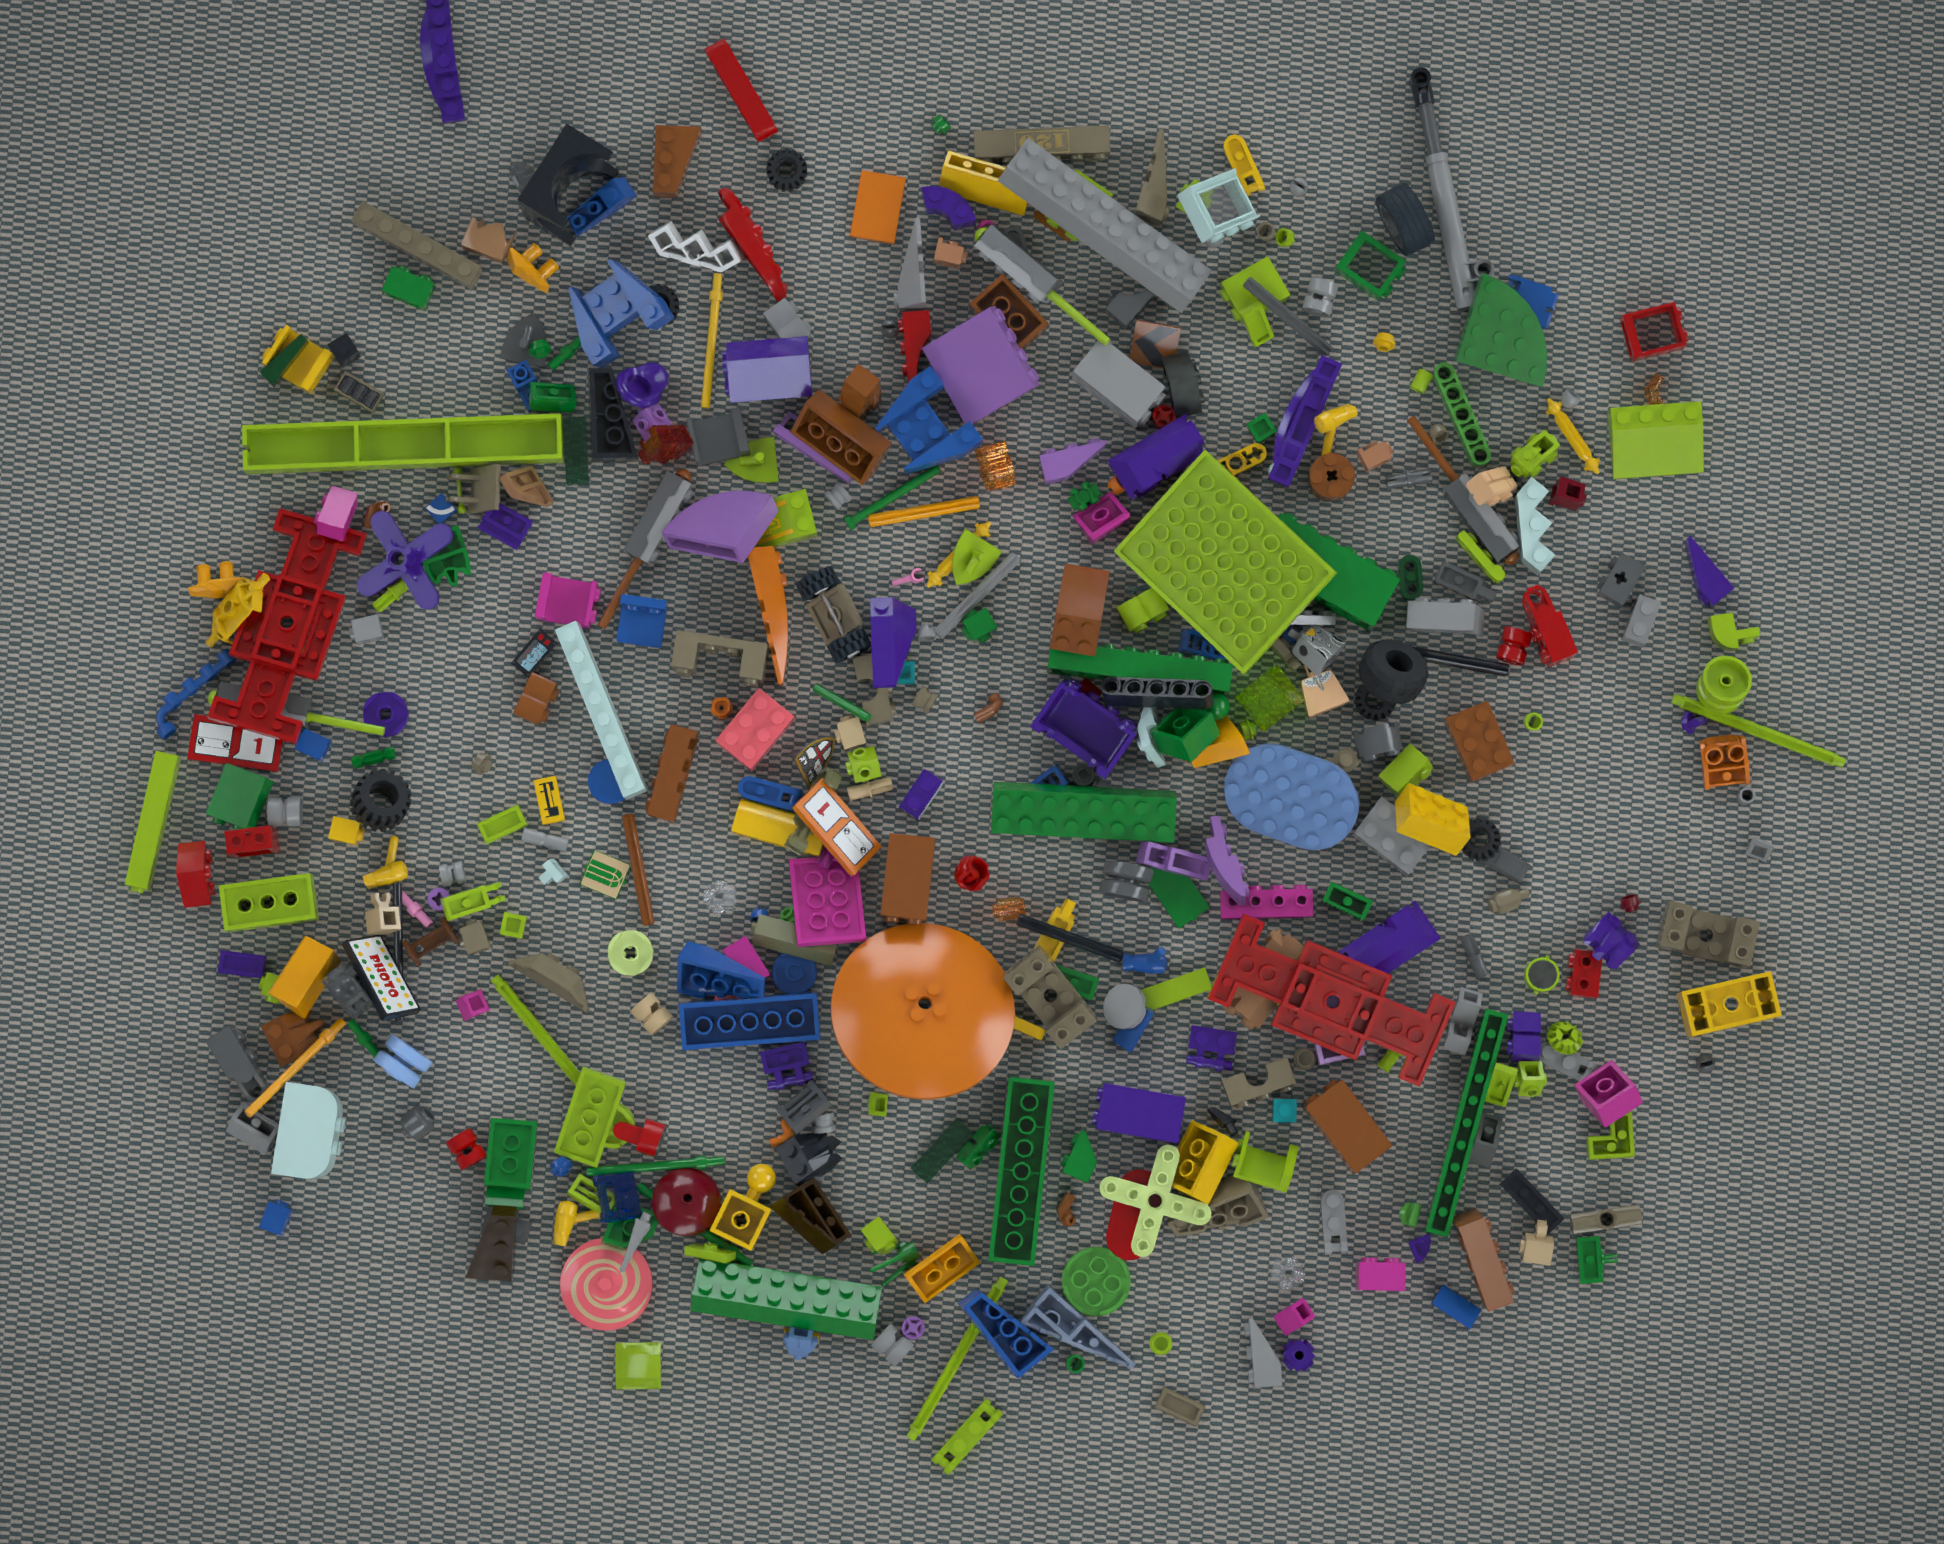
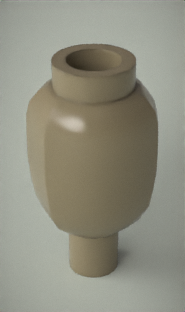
M1513 888L1504 889L1492 895V899L1488 900V906L1492 913L1504 914L1519 907L1522 899L1530 897L1527 888L1520 891Z

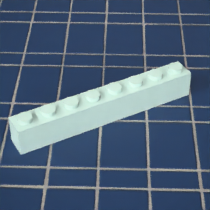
M574 621L555 629L623 797L628 800L649 791L581 624Z

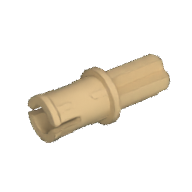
M889 777L872 782L868 780L866 781L867 783L847 787L850 801L868 796L873 798L875 794L893 790L892 780Z

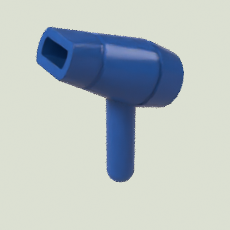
M1159 947L1153 953L1124 954L1123 972L1134 970L1148 974L1165 973L1168 965L1165 948Z

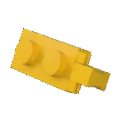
M1065 898L1060 908L1056 906L1054 911H1052L1047 923L1070 931L1075 922L1073 921L1075 915L1071 913L1076 903ZM1041 934L1034 949L1041 945L1050 958L1055 961L1064 942Z

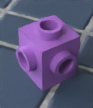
M659 403L647 408H640L637 411L638 415L632 420L646 443L660 438L673 427V424Z

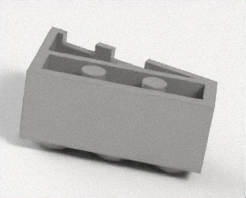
M1415 598V601H1408L1406 628L1411 632L1454 633V635L1462 636V633L1475 634L1476 637L1483 638L1485 610L1473 604V600L1461 599L1460 603H1451L1450 599L1441 598L1437 602H1429L1427 598Z

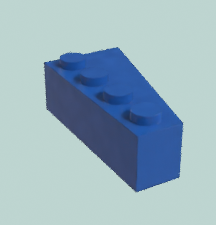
M974 1289L957 1303L1010 1373L1018 1379L1054 1350L977 1289Z

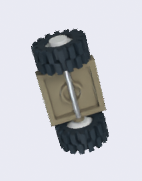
M832 566L815 571L795 584L803 601L816 598L808 603L806 607L825 644L828 645L827 648L835 663L848 660L871 647V642L863 628L853 631L864 623L844 583L840 584Z

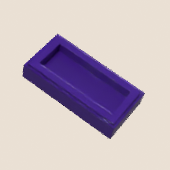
M221 950L217 973L261 979L265 974L267 956Z

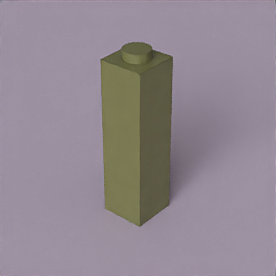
M762 914L759 915L758 922L753 921L749 933L753 935L751 943L753 945L828 966L832 964L837 944L797 947L794 923Z

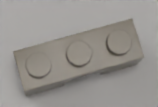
M872 654L853 658L857 682L869 681L873 683ZM877 688V695L874 699L862 702L863 710L871 714L870 720L866 722L867 727L893 722V716L897 715L895 703L889 701L888 694L892 693V688Z
M1285 1057L1264 1065L1267 1079L1261 1086L1249 1084L1244 1072L1221 1080L1230 1107L1235 1105L1236 1109L1249 1105L1248 1100L1257 1097V1100L1261 1101L1270 1098V1092L1279 1090L1281 1094L1292 1090L1291 1085L1296 1084L1288 1058Z

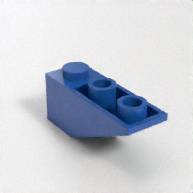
M625 177L613 178L565 218L569 220V225L576 236H580L622 209L637 194Z

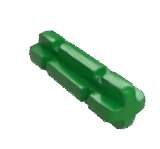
M390 746L384 748V750L379 749L364 753L363 756H352V766L357 769L363 767V765L369 766L384 762L385 759L392 760L396 758V752L394 747Z

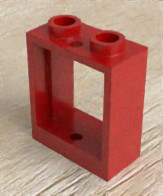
M1675 302L1624 314L1619 319L1631 362L1682 350L1686 347V342L1689 341L1686 329H1682L1680 320H1683L1681 309L1676 307ZM1668 313L1676 343L1642 352L1634 321Z
M270 825L224 831L227 855L234 859L280 853L278 830Z

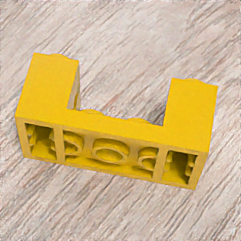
M1771 971L1690 989L1676 994L1687 1038L1782 1016ZM1729 997L1737 1001V1007L1733 1011L1725 1007V1001Z

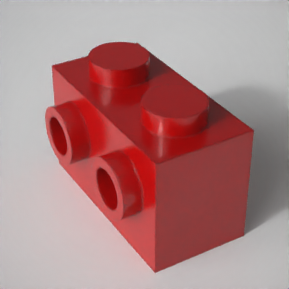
M1575 949L1573 954H1569L1567 967L1571 968L1570 977H1566L1565 990H1568V996L1589 999L1598 998L1602 959L1598 961L1592 957L1593 951Z

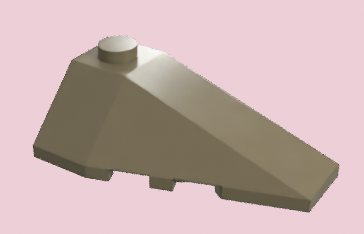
M1230 1176L1218 1184L1208 1204L1212 1212L1209 1222L1204 1225H1195L1170 1217L1167 1219V1223L1175 1236L1179 1237L1204 1233L1206 1229L1218 1227L1219 1230H1224L1226 1226L1240 1224V1227L1249 1226L1269 1218L1257 1185Z

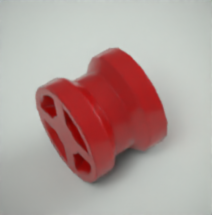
M1168 405L1158 406L1152 416L1154 426L1161 429L1175 421L1174 409Z

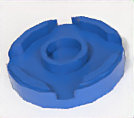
M608 759L598 762L588 775V787L591 795L597 801L604 804H616L624 801L625 798L621 793Z
M781 953L775 959L772 966V978L781 992L786 994L804 993L814 985L817 978V967L814 961Z

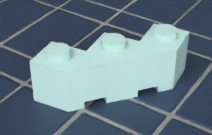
M1531 477L1515 496L1514 503L1517 517L1520 562L1538 576L1555 554L1538 541L1552 524L1551 521L1535 509L1549 491Z

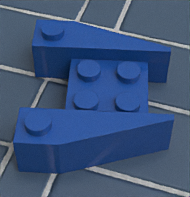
M612 259L607 260L615 274L585 295L581 289L572 286L568 288L581 346L592 365L600 368L606 367L621 356L610 337L640 316L647 328L654 330L660 329L675 318L662 297L620 262Z
M931 366L910 380L875 427L878 433L888 428L912 462L904 467L905 474L963 458L983 444V438L970 421L950 434L928 404L927 400L944 389V384Z

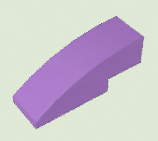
M1141 841L1136 859V864L1204 881L1208 880L1211 868L1208 858L1205 856L1149 841Z

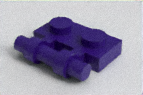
M1191 1025L1188 1048L1196 1049L1197 1053L1196 1056L1187 1055L1186 1064L1195 1065V1068H1202V1066L1215 1068V1071L1220 1072L1222 1070L1231 1071L1233 1062L1224 1061V1055H1234L1237 1032ZM1204 1051L1217 1053V1059L1203 1057Z
M805 1042L760 1052L765 1075L771 1073L775 1075V1080L767 1081L768 1090L777 1088L782 1090L785 1089V1086L798 1084L799 1086L805 1084L806 1081L813 1080L812 1071L802 1073L801 1066L810 1064ZM794 1068L796 1075L782 1078L781 1071Z

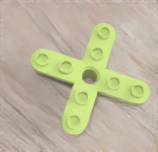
M1164 1145L1158 1150L1148 1186L1112 1176L1104 1178L1100 1183L1099 1190L1103 1197L1141 1209L1131 1242L1132 1251L1139 1257H1146L1152 1253L1163 1215L1195 1225H1204L1211 1218L1212 1212L1207 1204L1170 1193L1180 1157L1179 1151L1172 1145ZM1153 1194L1159 1195L1162 1200L1161 1205L1157 1208L1151 1207L1148 1202L1149 1197Z

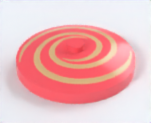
M599 1238L581 1245L569 1256L561 1273L560 1291L567 1310L578 1322L596 1330H616L631 1324L644 1312L652 1295L653 1278L648 1262L637 1249L625 1271L620 1272L627 1249L622 1251L602 1244L603 1238Z

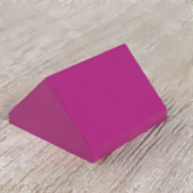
M1111 491L1100 497L1098 503L1090 504L1086 510L1072 515L1091 545L1130 521L1129 512Z

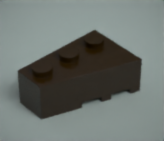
M815 1178L810 1179L769 1206L822 1255L852 1236Z
M493 1206L465 1278L512 1281L515 1271L517 1206Z

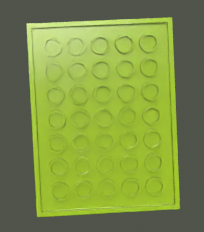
M1204 450L1114 550L1128 566L1242 674H1246L1337 574L1328 563L1207 450Z

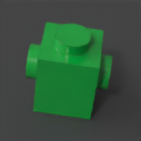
M984 608L979 612L973 610L964 616L965 620L962 621L964 627L961 628V631L967 640L972 639L973 643L979 641L982 644L992 637L991 633L995 632L998 627L987 608Z

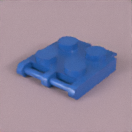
M1509 274L1508 280L1510 281L1508 286L1512 288L1513 283L1516 282L1514 290L1529 304L1537 316L1541 328L1547 330L1552 313L1545 310H1554L1559 295L1552 292V287Z

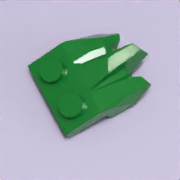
M459 525L450 527L453 531L452 542L422 562L428 577L436 585L445 576L450 586H458L457 574L459 571H462L465 575H471L470 559Z

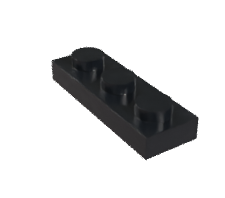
M1517 1168L1499 1184L1536 1224L1537 1220L1547 1221V1235L1564 1220L1563 1216Z

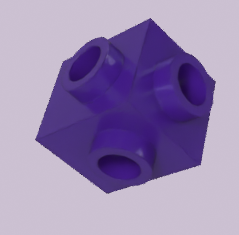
M1292 1338L1282 1347L1285 1350L1281 1353L1284 1357L1282 1362L1290 1371L1295 1369L1298 1372L1302 1369L1305 1372L1314 1364L1312 1359L1315 1355L1312 1352L1315 1349L1306 1339L1302 1342L1300 1339L1295 1341ZM1297 1351L1303 1353V1358L1300 1360L1295 1358Z

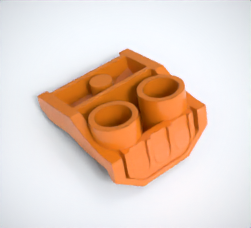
M1729 734L1707 737L1699 741L1705 790L1724 785L1750 784L1749 760L1746 738L1744 736Z

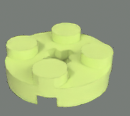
M627 930L620 932L609 943L608 958L610 965L622 975L636 976L645 972L652 963L654 954L652 944L639 931ZM636 948V957L626 959L627 953L625 949Z

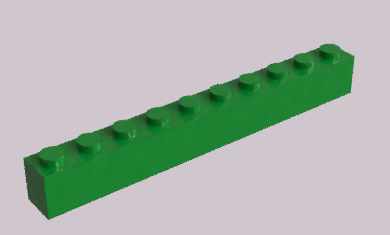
M1490 1009L1483 1010L1423 1232L1445 1238L1449 1236L1508 1014Z

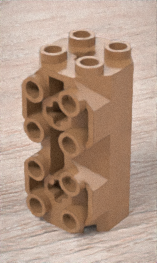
M1280 928L1278 931L1273 929L1264 940L1266 943L1265 947L1298 961L1304 946L1288 933L1286 936H1282L1283 930ZM1238 987L1230 1007L1223 1006L1222 1008L1231 1016L1237 1014L1242 1018L1240 1023L1251 1031L1253 1028L1258 1030L1279 1003Z

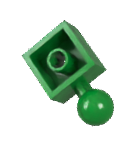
M1213 692L1214 704L1208 709L1174 708L1150 731L1159 753L1188 762L1196 759L1220 735L1215 721L1227 716L1230 710L1228 698L1220 692Z

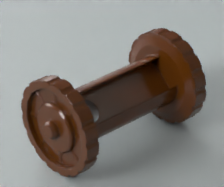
M444 916L440 918L442 924L440 927L414 943L410 944L406 939L402 941L407 951V956L411 957L417 967L422 965L419 958L450 939L455 944L459 943L454 933L455 929L453 926H450ZM422 945L424 947V950L422 952H418L416 950V946Z

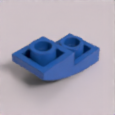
M524 360L506 371L530 413L534 410H530L529 384L530 382L538 381L527 360Z

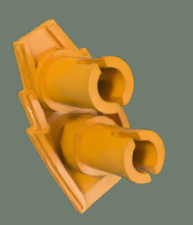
M532 243L522 254L511 247L507 256V262L512 273L547 294L550 286L546 280L559 269L558 264L549 258L536 270L531 263L543 253L537 244Z
M224 561L219 564L220 579L211 580V567L207 564H201L196 567L198 583L195 586L188 587L190 596L225 598L241 577H234L233 563Z

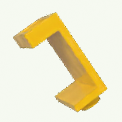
M285 325L283 329L280 328L274 337L276 341L271 348L268 347L263 353L262 364L264 366L268 365L299 334L294 332L288 325ZM308 340V345L282 378L311 395L335 356L329 350L322 349Z

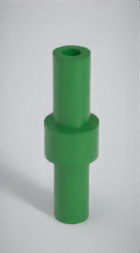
M576 337L569 345H564L559 350L560 353L548 363V366L553 371L566 359L569 360L575 355L574 352L581 346L580 337Z
M355 1019L350 1020L347 1025L356 1035V1040L362 1047L365 1046L373 1058H375L380 1050L372 1042L373 1038L367 1031L364 1032Z

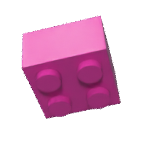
M1613 1060L1574 1085L1581 1102L1605 1128L1643 1103L1636 1085Z
M1363 1257L1361 1262H1356L1355 1290L1405 1291L1406 1263H1400V1258H1384L1383 1263L1377 1262V1258Z

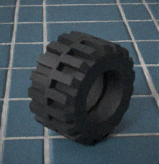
M375 769L371 770L370 774L365 773L362 779H359L352 792L350 806H352V815H357L355 820L358 823L360 821L363 823L362 827L367 828L369 826L371 831L374 832L377 829H380V832H386L387 828L392 830L402 822L412 801L410 799L412 795L411 790H407L409 785L407 782H402V776H395L394 771L387 773L386 769H380L377 772ZM379 793L385 795L390 800L392 807L382 808L375 805L370 798V794Z

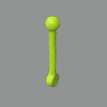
M454 467L453 474H462V469ZM456 480L458 497H463L461 481ZM459 503L457 511L460 514H464L466 507Z

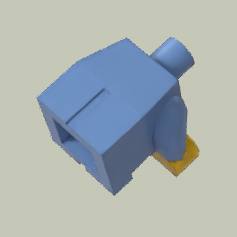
M785 1327L783 1341L786 1349H788V1354L793 1355L796 1360L807 1357L808 1353H811L816 1347L820 1333L813 1332L812 1330Z

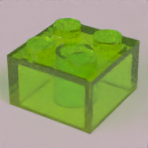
M1278 665L1268 669L1236 696V699L1263 733L1275 726L1305 701Z

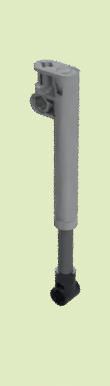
M1418 67L1412 71L1409 86L1412 89L1415 107L1419 108L1428 151L1425 161L1428 167L1427 170L1457 311H1465L1470 308L1480 277L1478 267H1486L1489 271L1488 275L1495 278L1494 265L1488 259L1469 260L1451 170L1448 164V156L1446 152L1442 151L1433 104L1435 100L1430 81L1431 74L1426 68ZM1421 75L1425 78L1426 82L1418 84L1414 77Z

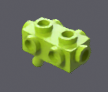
M1545 429L1540 434L1534 433L1526 441L1527 445L1523 448L1519 446L1512 452V459L1509 464L1511 465V471L1517 477L1522 476L1526 479L1531 475L1534 478L1543 469L1541 466L1545 462L1551 464L1558 457L1557 451L1560 444L1556 437L1549 434Z

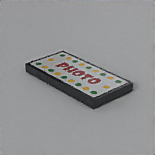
M382 935L345 940L342 943L350 962L382 1021L416 1015L421 1011Z

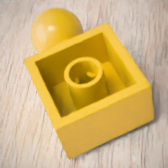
M756 1164L748 1171L747 1183L749 1189L745 1196L731 1189L729 1190L710 1229L711 1232L750 1251H753L772 1212L771 1208L758 1203L761 1194L770 1191L776 1183L775 1171L767 1164ZM743 1213L746 1215L747 1223L739 1227L735 1217L741 1216Z

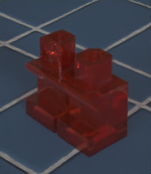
M652 425L648 430L651 437L647 441H639L642 449L639 451L638 456L643 464H650L653 460H657L660 464H666L669 460H679L694 442L685 425Z

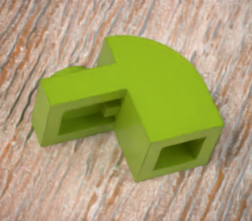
M1733 613L1713 615L1707 619L1711 639L1719 648L1726 651L1738 650V641H1741V645L1751 644L1755 642L1754 639L1760 636L1759 627L1736 630Z

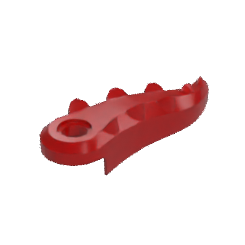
M721 188L717 192L727 212L719 218V222L729 236L735 240L740 251L766 284L776 302L778 303L782 299H786L788 287L781 280L782 269L778 264H775L772 258L773 252L770 244H766L762 238L761 226L754 224L750 218L751 209L747 206H742L731 189Z

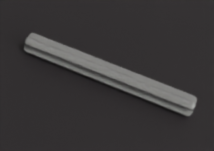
M1010 553L935 628L936 634L940 638H944L1020 562V558L1015 553Z

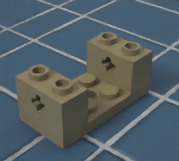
M677 630L671 667L677 673V676L690 678L691 674L696 675L700 648H702L705 653L717 654V651H722L726 653V656L740 658L741 654L740 681L744 683V686L758 688V685H764L769 654L768 644Z
M1671 900L1665 903L1655 948L1744 969L1751 966L1760 921L1739 916L1735 918L1692 909V905ZM1707 929L1711 932L1712 938L1709 942H1703L1700 939L1699 934L1701 930Z
M1038 945L1004 972V980L1017 996L1020 994L1047 1027L1046 1032L1060 1050L1097 1022V1015L1041 945ZM1047 989H1053L1056 991L1057 997L1053 1001H1048L1044 998V992Z

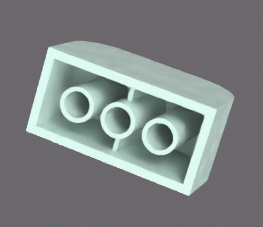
M286 1082L271 1174L314 1180L326 1176L332 1170L336 1155L340 1156L342 1142H339V1135L344 1132L346 1122L345 1119H342V1102L333 1091L318 1086Z

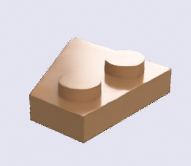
M532 465L505 473L499 478L511 498L545 507L554 503V500Z

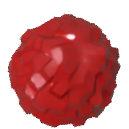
M971 855L963 857L959 864H957L954 879L957 885L964 890H969L970 892L979 891L989 880V866L980 857Z

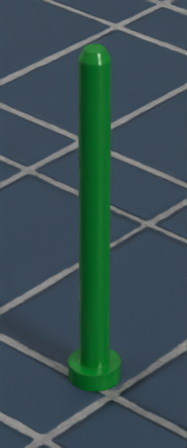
M936 465L929 468L853 516H844L843 520L850 531L856 528L855 524L867 518L870 514L875 513L939 474L941 471L940 467Z

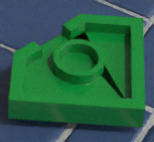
M617 1199L603 1236L602 1244L622 1251L626 1250L635 1219L640 1220L643 1212L651 1215L648 1222L651 1224V1228L641 1243L653 1238L658 1225L653 1211Z

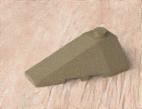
M1159 129L1135 215L1144 222L1161 226L1162 220L1167 221L1170 210L1169 207H1166L1167 183L1163 129Z

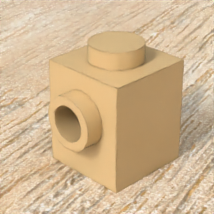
M853 715L840 718L841 722L837 723L838 729L834 730L837 743L842 742L845 752L866 746L867 743L859 718H854Z

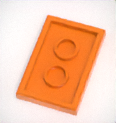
M861 170L850 237L895 244L906 182L905 177Z

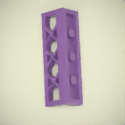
M789 411L781 424H777L773 430L774 435L849 485L853 478L784 428L790 419L796 422L798 418Z

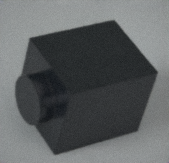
M347 333L327 344L342 368L362 357Z

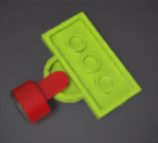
M583 1066L554 1153L597 1168L605 1147L611 1149L620 1148L629 1142L637 1145V1152L655 1157V1155L658 1156L667 1127L665 1124L648 1118L644 1127L636 1126L632 1112L628 1107L620 1103L627 1081Z

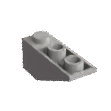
M1248 1318V1323H1244L1245 1337H1249L1250 1346H1246L1247 1360H1251L1252 1369H1248L1249 1383H1253L1254 1388L1282 1386L1281 1362L1254 1319Z

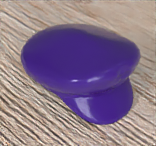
M654 362L627 368L618 374L616 388L627 403L636 407L647 408L661 400L662 391L667 386L669 380L668 373L662 365Z

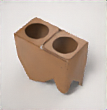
M473 216L461 247L464 250L503 264L517 234V230L511 239L506 241L502 223L485 225L482 219L477 224V220Z

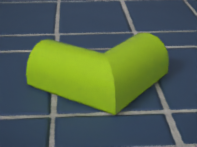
M1632 1111L1609 1125L1610 1135L1586 1138L1588 1160L1635 1157Z

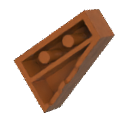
M656 125L653 194L655 198L678 197L691 159H693L695 149L702 135L701 127Z

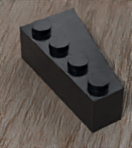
M589 368L588 392L591 463L637 462L638 454L634 446L620 394L616 388V380L612 368Z

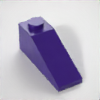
M1689 536L1684 541L1695 591L1698 593L1697 598L1704 606L1708 605L1711 608L1730 593L1734 587L1696 541Z

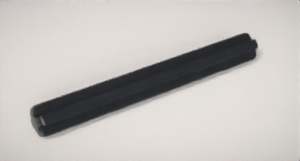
M1412 646L1428 663L1499 676H1507L1509 672V664Z
M1023 914L1018 916L1017 926L1116 962H1121L1124 952L1122 950Z

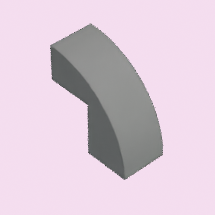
M1463 987L1460 988L1443 1049L1462 1055L1466 1054L1471 1040L1472 1029L1481 1007L1483 993Z

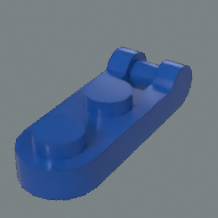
M752 776L744 777L738 784L739 794L743 798L794 813L796 812L792 807L798 802L799 797H802L803 790ZM784 793L790 795L788 803L782 801Z

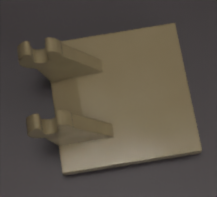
M495 464L470 468V475L447 474L448 480L471 482V496L446 497V502L468 504L469 514L499 510L501 465Z

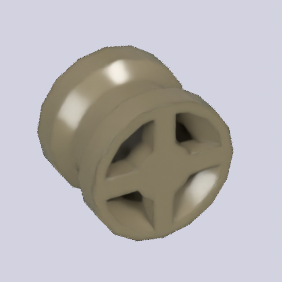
M922 686L912 706L915 708L920 707L924 713L928 714L936 702L938 694L935 692L930 693L926 687Z

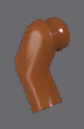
M998 693L988 697L990 705L974 713L978 723L994 716L1003 705V699L1000 698Z
M1067 1191L1061 1199L1056 1212L1060 1222L1064 1226L1071 1227L1075 1224L1076 1218L1073 1216L1070 1207L1076 1197Z

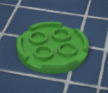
M1089 1247L1077 1252L1068 1260L1062 1273L1061 1282L1064 1296L1073 1308L1089 1316H1103L1114 1312L1124 1303L1130 1291L1131 1279L1129 1269L1123 1259L1107 1248Z

